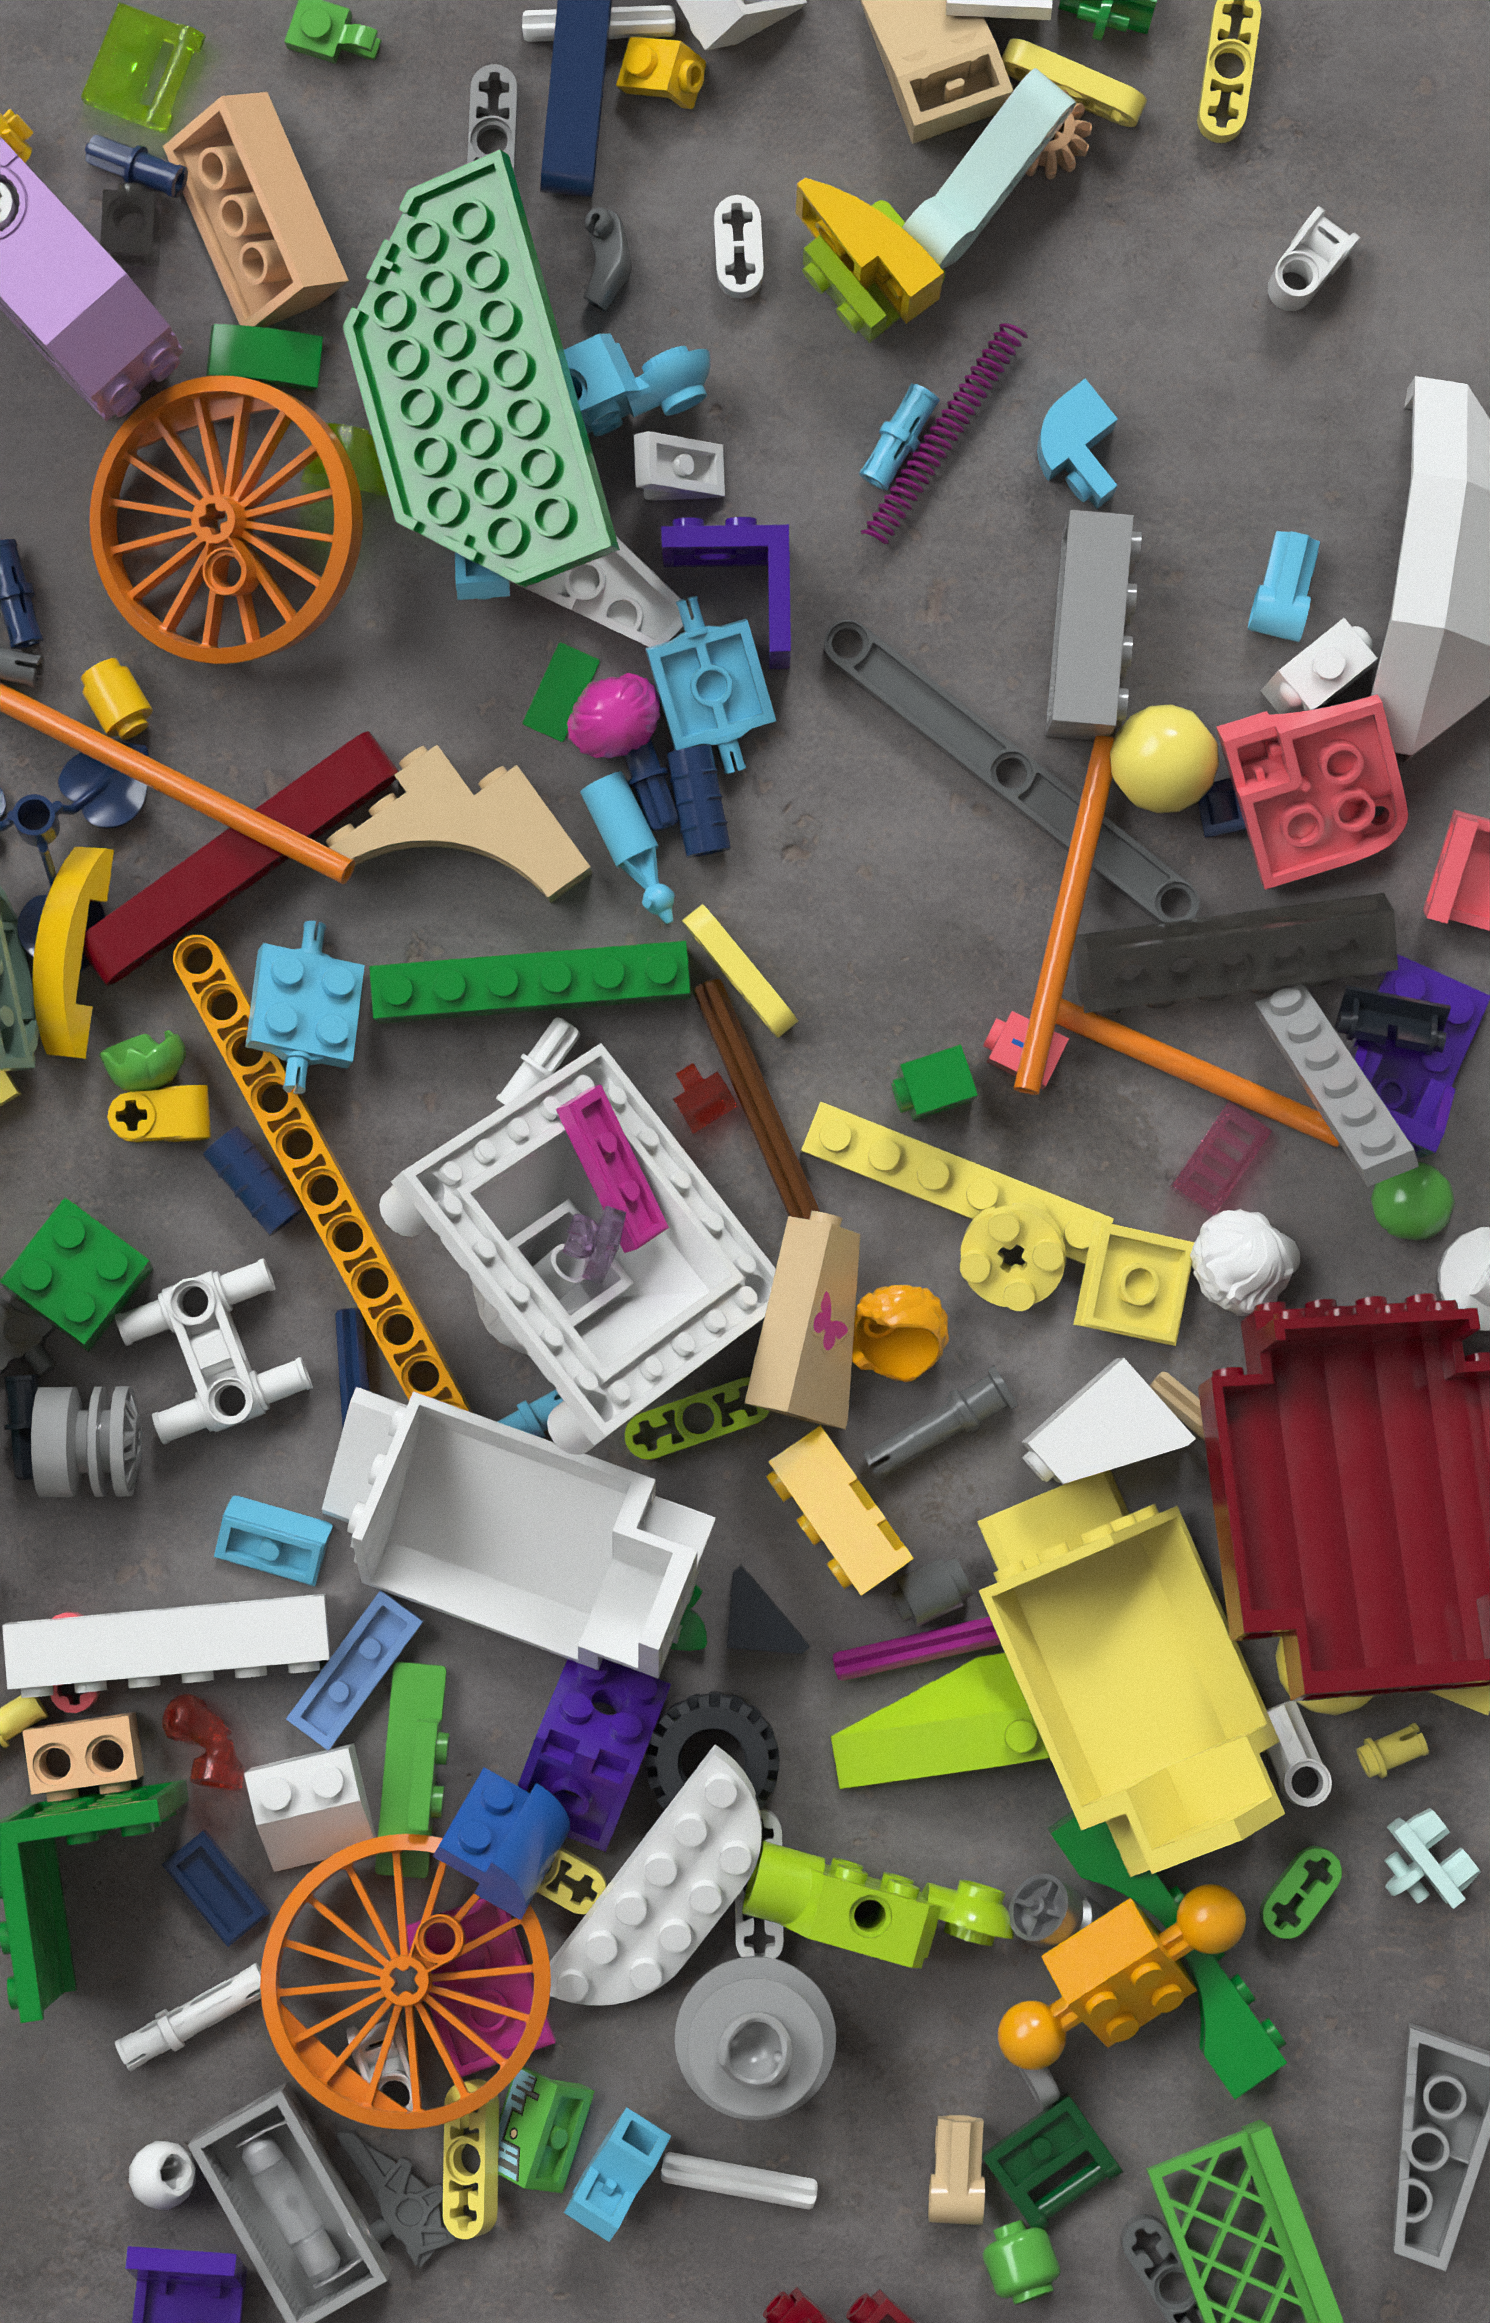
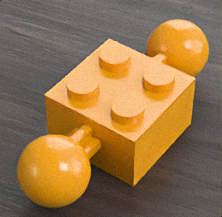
M1216 1884L1198 1886L1188 1892L1182 1899L1177 1911V1923L1163 1932L1155 1926L1131 1898L1118 1905L1041 1956L1062 1997L1050 2005L1040 2001H1023L1012 2006L1004 2014L998 2027V2042L1003 2055L1013 2065L1021 2069L1040 2070L1053 2064L1062 2054L1066 2044V2032L1081 2022L1107 2048L1117 2042L1128 2040L1137 2033L1141 2026L1161 2013H1167L1181 2005L1184 1998L1197 1991L1180 1961L1181 1957L1194 1949L1206 1954L1222 1953L1231 1949L1240 1940L1246 1924V1914L1242 1902L1226 1887Z

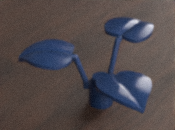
M122 743L149 757L146 746L136 743ZM80 752L66 763L58 779L60 791L68 800L73 802L71 805H64L60 801L51 803L46 797L37 794L24 796L15 804L13 811L7 813V818L0 821V831H6L15 824L22 840L31 846L38 847L51 887L57 873L48 844L52 843L59 834L60 821L58 816L60 814L74 815L82 810L86 821L92 826L103 829L121 827L128 824L140 813L146 800L147 785ZM0 788L1 820L6 812L7 804L5 795ZM39 895L29 900L18 917V936L26 952L33 959L38 926L48 895ZM98 901L89 902L86 931L105 918L103 907ZM83 953L80 973L90 965Z

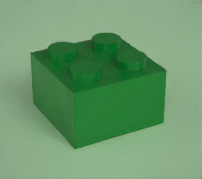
M64 1197L0 1279V1283L8 1293L89 1352L113 1322L115 1315L120 1313L153 1270V1267L148 1258Z

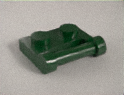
M1069 2093L1063 2095L1058 2101L1052 2103L982 2154V2158L1031 2228H1047L1050 2226L1048 2220L1107 2177L1112 2181L1124 2172ZM1088 2149L1095 2160L1035 2203L1028 2191Z

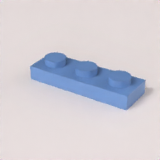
M380 1590L286 1720L325 1749L330 1750L424 1620L387 1592Z

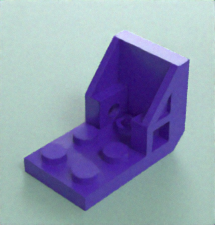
M1395 953L1390 959L1377 991L1450 1005L1451 1010L1443 1031L1446 1032L1444 1050L1442 1053L1433 1051L1431 1056H1427L1421 1051L1395 1047V1040L1386 1039L1385 1044L1355 1039L1349 1052L1414 1148L1416 1157L1420 1159L1436 1153L1443 1138L1456 1090L1451 1086L1487 1008L1490 995Z

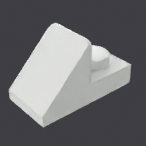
M650 431L634 435L636 487L644 489L645 499L654 501L719 498L725 496L722 444Z

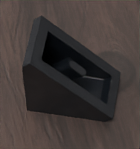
M740 1564L733 1570L727 1648L803 1654L810 1648L809 1643L745 1567Z

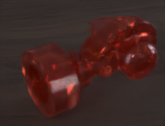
M188 1693L179 1695L171 1700L165 1708L162 1717V1727L167 1738L174 1741H182L188 1745H199L206 1748L203 1754L193 1759L189 1781L214 1789L241 1790L246 1767L236 1757L233 1740L227 1738L232 1734V1731L224 1726V1721L208 1709L204 1700Z

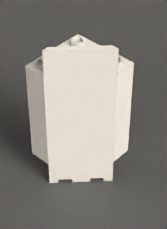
M356 1387L349 1404L322 1506L323 1514L349 1523L347 1532L353 1534L351 1548L355 1550L354 1563L358 1564L361 1583L599 1670L604 1658L659 1678L672 1642L676 1644L678 1642L682 1629L680 1622L686 1606L691 1600L702 1564L700 1559L716 1517L656 1496V1479L587 1454H569L561 1450L554 1442L414 1391L408 1405L359 1387Z

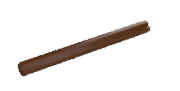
M720 979L706 981L694 989V996L788 1216L809 1220L811 1211L820 1212L723 982Z

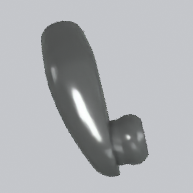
M597 207L588 212L584 221L595 252L596 262L583 298L591 305L605 312L630 276L632 261L622 220L614 211Z

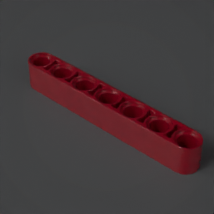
M366 731L347 742L254 810L316 840L389 787L396 780L395 774L399 770L371 732ZM228 828L85 932L83 955L106 986L115 984L287 861L289 857L232 828Z

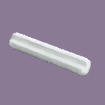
M670 5L611 8L609 39L630 38V36L643 38L671 37L675 34V11ZM557 9L527 10L523 12L522 31L524 39L528 42L554 41Z
M673 2152L665 2154L660 2175L664 2183L807 2210L814 2207L818 2190L817 2181L812 2178Z

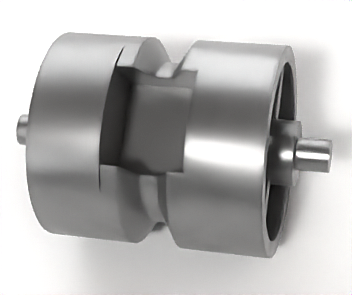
M1037 1874L1026 1879L1016 1889L1009 1905L1010 1925L1015 1934L1030 1944L1042 1948L1045 1952H1048L1105 1915L1104 1909L1097 1901L1080 1891L1074 1890L1070 1885L1050 1874Z

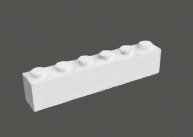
M325 1594L9 1622L2 1625L7 1689L21 1688V1698L54 1695L53 1685L72 1683L75 1686V1693L107 1690L106 1680L127 1678L129 1688L161 1685L160 1675L181 1674L182 1683L214 1680L213 1670L235 1669V1678L258 1677L267 1675V1665L288 1664V1673L311 1672L320 1670V1661L329 1660L331 1657Z

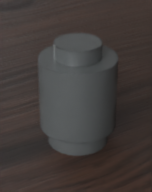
M955 1557L945 1562L939 1558L895 1579L898 1590L890 1593L902 1621L906 1622L912 1619L917 1627L962 1607V1600L973 1596L966 1575Z

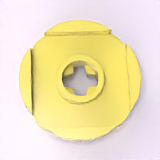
M1012 1203V1206H1001L996 1209L995 1206L987 1208L972 1220L964 1234L961 1245V1275L967 1280L973 1291L984 1300L1001 1307H1008L1014 1311L1027 1310L1034 1303L1047 1298L1057 1288L1062 1279L1066 1265V1252L1060 1228L1046 1212L1030 1204ZM1015 1245H1019L1024 1249L1022 1258L1026 1262L1022 1265L1014 1264L1013 1266L1004 1263V1255L999 1250L1002 1247L1011 1250Z

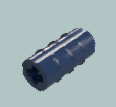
M695 746L667 753L671 774L670 782L673 785L676 800L675 808L678 811L681 826L680 833L683 837L686 858L701 857L731 850L727 830L728 821L725 819L722 804L723 796L720 793L717 778L718 770L715 767L712 746Z
M238 1126L226 1132L203 1153L204 1158L218 1173V1178L224 1180L234 1192L235 1198H239L252 1214V1218L259 1222L269 1236L280 1231L305 1209L302 1202L290 1189V1185L283 1181L273 1169V1164L268 1163L256 1148V1144H253Z

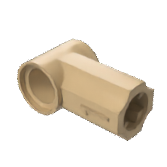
M968 2115L937 2116L935 2174L930 2175L929 2222L983 2225L985 2178L981 2176L983 2118Z

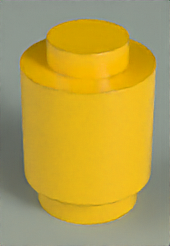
M110 658L92 666L81 676L80 679L85 686L82 693L107 736L119 735L122 740H126L138 735L148 727L149 723L146 719L152 714L153 709L127 666H121L116 658Z

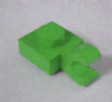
M298 0L284 43L287 49L336 64L341 50L366 59L376 60L382 40L376 38L378 34L376 29L361 24H350L353 15L349 8L323 0Z

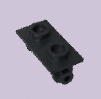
M1346 985L1334 1029H1337L1338 1033L1346 1034L1347 1040L1352 1041L1355 1038L1385 1044L1386 1039L1395 1040V1047L1421 1051L1425 1055L1431 1056L1433 1051L1442 1053L1444 1050L1446 1032L1443 1031L1451 1006Z

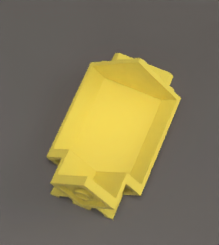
M1107 1470L1066 1483L977 1521L998 1571L993 1572L997 1583L979 1590V1593L1081 1830L1106 1821L1130 1877L1148 1870L1151 1871V1874L1239 1842L1285 1814L1259 1754L1279 1743V1738L1236 1640H1230L1228 1620L1178 1506L1159 1513L1156 1505L1153 1504L1129 1514L1111 1470Z

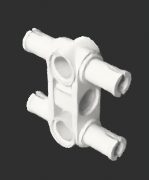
M264 1258L256 1263L220 1275L218 1271H209L193 1278L183 1279L175 1285L162 1289V1292L158 1294V1300L115 1315L119 1332L126 1346L168 1329L173 1333L176 1332L197 1388L194 1399L164 1411L152 1413L156 1431L163 1445L204 1428H207L210 1432H219L234 1425L244 1423L266 1414V1410L270 1409V1403L302 1390L313 1388L302 1357L259 1374L252 1370L230 1311L233 1310V1304L276 1289L273 1277ZM194 1287H200L208 1296L207 1309L198 1317L188 1315L182 1303L186 1292ZM232 1385L240 1388L246 1399L244 1409L236 1416H230L223 1412L219 1402L223 1390Z

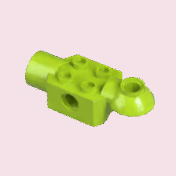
M767 1841L761 1842L760 1854L756 1867L748 1880L742 1906L743 1914L777 1923L808 1939L909 1968H922L924 1958H928L939 1919L946 1921L945 1933L980 1945L992 1946L995 1937L1014 1938L1009 1912L1003 1905L1006 1893L993 1887L960 1879L957 1890L928 1882L923 1891L920 1892V1888L914 1886V1881L909 1878L884 1872L882 1880L869 1877L867 1872L862 1871L863 1866L833 1857L830 1866L825 1864V1858ZM866 1900L877 1901V1907L869 1917H854V1912L861 1902Z

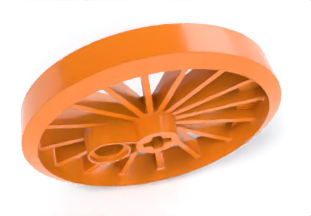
M206 376L173 385L150 398L123 423L111 440L100 462L92 490L90 503L91 546L98 573L112 602L128 623L147 640L169 653L197 662L228 664L260 659L282 652L305 639L329 617L343 597L355 571L362 541L363 512L360 489L352 463L335 433L317 413L298 399L272 386L243 377ZM280 410L242 478L250 415ZM234 418L225 477L214 423ZM291 421H293L308 437L312 445L253 491ZM199 427L211 484L178 434ZM165 439L203 498L137 455V450ZM317 457H320L331 488L255 508ZM131 463L194 505L193 511L120 499L121 486L129 464ZM333 498V534L255 522V519ZM121 507L191 519L192 525L119 545L117 510ZM226 512L227 521L221 523L219 529L218 520L224 518ZM253 530L332 543L322 577L254 533ZM195 535L198 536L136 587L132 586L122 561L124 554ZM251 544L316 586L308 601L298 612L295 611ZM202 551L162 623L143 603V597ZM235 558L241 566V577L234 586H231L227 582L229 562ZM204 580L210 591L202 644L179 635L176 632V628ZM259 583H261L286 621L280 628L262 638L251 595ZM225 595L236 596L246 644L223 648L218 646Z
M420 1834L387 1835L356 1843L333 1854L310 1871L289 1894L273 1922L266 1941L261 1965V2001L266 2026L278 2055L291 2075L310 2095L331 2110L363 2124L388 2129H419L444 2124L477 2110L497 2096L520 2072L533 2052L545 2023L551 1988L550 1961L542 1928L531 1905L528 1906L521 1920L514 1918L465 1944L466 1934L460 1922L481 1897L473 1893L454 1917L446 1914L432 1915L448 1866L440 1861L421 1923L416 1930L409 1953L401 1854L403 1851L435 1853L443 1838ZM388 1852L392 1853L400 1955L354 1867L358 1861ZM345 1869L391 1960L315 1897L316 1891L341 1870ZM309 1902L382 1964L384 1969L290 1940L289 1933L304 1905ZM439 1922L448 1924L454 1930L456 1936L454 1947L444 1955L435 1954L428 1948L426 1943L427 1931L432 1925ZM518 1925H523L529 1941L533 1964L432 1973L436 1969ZM288 1947L380 1976V1979L281 1988L280 1970L283 1952ZM412 1967L415 1968L418 1972L414 1978L415 1983L419 1986L417 1992L414 1993L413 1991L406 1990L401 1994L397 1993L394 1989L398 1984V1979L393 1975L395 1970L408 1971ZM534 1973V1994L530 2014L434 1985L433 1982ZM381 1987L380 1991L309 2029L281 2001L282 1997ZM430 1992L526 2022L523 2035L510 2058L506 2059L430 1995ZM382 1998H387L339 2057L315 2036V2034ZM423 2001L429 2004L500 2065V2070L476 2091H468ZM395 2004L375 2070L369 2083L345 2062L390 2007ZM414 2006L461 2095L458 2101L428 2110L422 2108ZM403 2007H405L413 2103L412 2111H409L378 2089Z

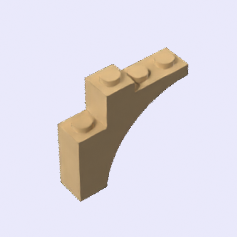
M438 745L429 751L425 746H421L399 762L402 770L396 773L395 777L406 793L399 798L394 793L387 795L369 809L368 812L372 817L357 828H354L352 824H348L326 840L330 849L354 860L355 866L371 858L409 848L442 847L476 853L493 859L517 872L532 883L550 903L592 874V869L517 765L509 771L504 766H501L489 773L478 783L482 790L473 795Z

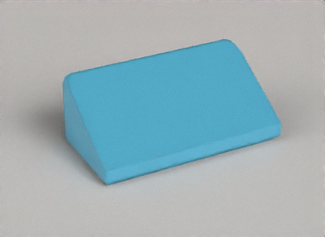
M233 1496L223 1514L214 1557L315 1586L333 1526L327 1521L241 1496Z

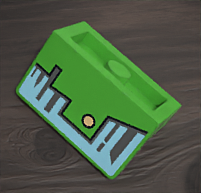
M523 2066L511 2081L499 2118L498 2174L524 2189L562 2193L595 2091L579 2083L552 2080Z

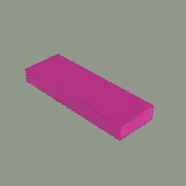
M602 1085L588 1088L558 1107L556 1111L623 1252L627 1253L639 1249L668 1229V1224Z

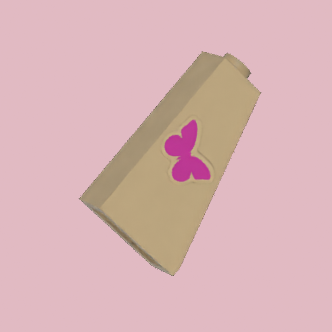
M811 1211L809 1220L788 1216L745 1404L802 1421L846 1430L849 1411L860 1234L842 1228L841 1217Z

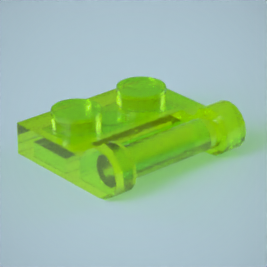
M119 2L81 94L83 103L157 132L168 133L174 119L170 112L194 52H201L206 36L193 27L175 24ZM163 42L175 45L151 106L140 104L139 102Z

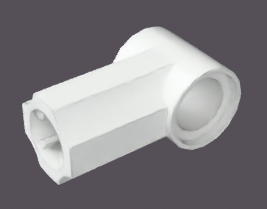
M1289 1700L1267 1709L1280 1742L1266 1749V1752L1278 1777L1281 1793L1293 1804L1307 1807L1320 1804L1326 1800L1331 1792V1775L1320 1759L1296 1701ZM1307 1766L1317 1774L1318 1787L1312 1795L1300 1797L1292 1788V1776L1298 1769Z

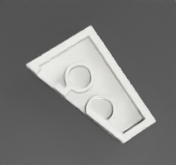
M617 536L620 550L528 587H523L648 647L672 641L684 630L678 606L676 605V601L681 600V598ZM688 606L690 617L692 618V613L690 607Z

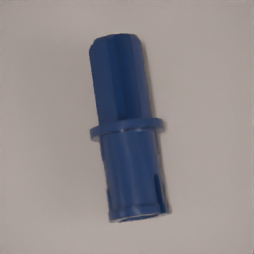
M93 135L90 142L86 144L85 161L89 165L123 177L125 183L129 186L141 184L166 193L172 198H178L185 188L188 178L187 167L176 165L151 155L145 146L137 145L133 148L102 135Z
M650 738L647 744L642 745L638 749H632L624 757L632 777L628 784L630 787L636 788L648 825L652 831H661L677 824L679 817L665 780L668 770L667 768H661Z

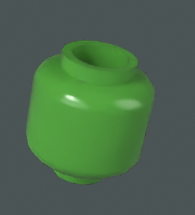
M1023 2220L995 2229L993 2233L996 2241L984 2249L983 2260L996 2294L1001 2298H1012L1014 2305H1019L1053 2292L1052 2282L1056 2281L1060 2276L1061 2269L1046 2230L1036 2227L1026 2229Z

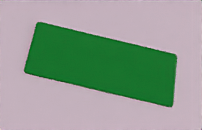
M558 643L522 722L523 725L563 742L568 733L567 722L573 712V705L578 701L582 691L591 683L600 660L564 643Z

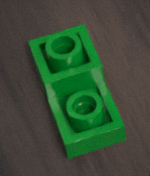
M213 324L211 326L206 376L243 377L263 383L312 392L318 388L323 337L264 327Z

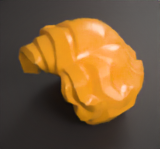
M911 1285L884 1286L877 1288L873 1293L868 1292L860 1299V1303L855 1310L852 1362L861 1370H873L894 1381L910 1382L917 1379L943 1356V1349L949 1342L948 1315L941 1307L940 1299L933 1295L928 1288L922 1289L921 1287H912Z

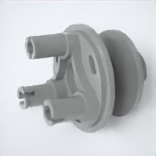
M750 1956L737 1958L711 1969L688 1992L679 2010L675 2027V2051L678 2064L691 2089L701 2100L715 2110L744 2120L777 2118L805 2104L816 2094L826 2080L832 2067L836 2050V2027L833 2013L820 1988L809 1976L795 1966L769 1957Z

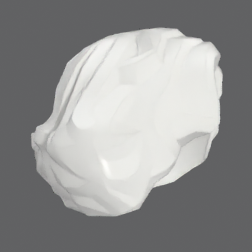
M1241 1209L1222 1211L1203 1223L1200 1235L1197 1237L1190 1254L1194 1269L1193 1274L1200 1284L1201 1292L1209 1301L1218 1304L1225 1310L1232 1311L1237 1316L1250 1315L1256 1305L1277 1302V1297L1287 1287L1292 1274L1298 1269L1300 1264V1251L1294 1240L1273 1228L1263 1214L1259 1212L1250 1213Z

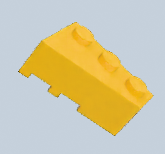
M821 1425L768 1461L774 1471L769 1473L766 1478L783 1502L791 1497L794 1498L804 1513L796 1521L814 1546L823 1540L834 1558L826 1564L844 1589L853 1584L862 1596L914 1559Z

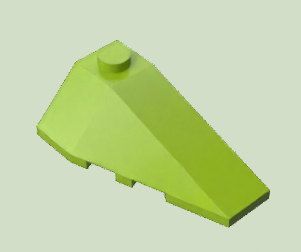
M1005 1652L976 1657L889 1706H885L831 1735L840 1789L1000 1767L1050 1758Z

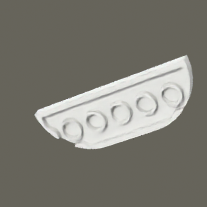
M716 1745L713 1746L550 1961V1996L575 2004L603 2006L629 2002L657 1990L678 1973L742 1891L756 1867L760 1854L762 1822L755 1798L756 1792L751 1781L738 1763Z

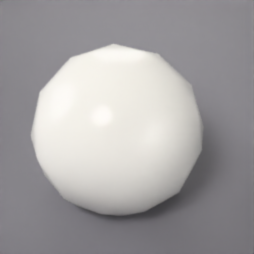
M155 2141L145 2146L136 2154L129 2166V2184L134 2197L145 2206L159 2210H169L178 2206L189 2197L196 2184V2167L191 2154L179 2144L168 2141Z

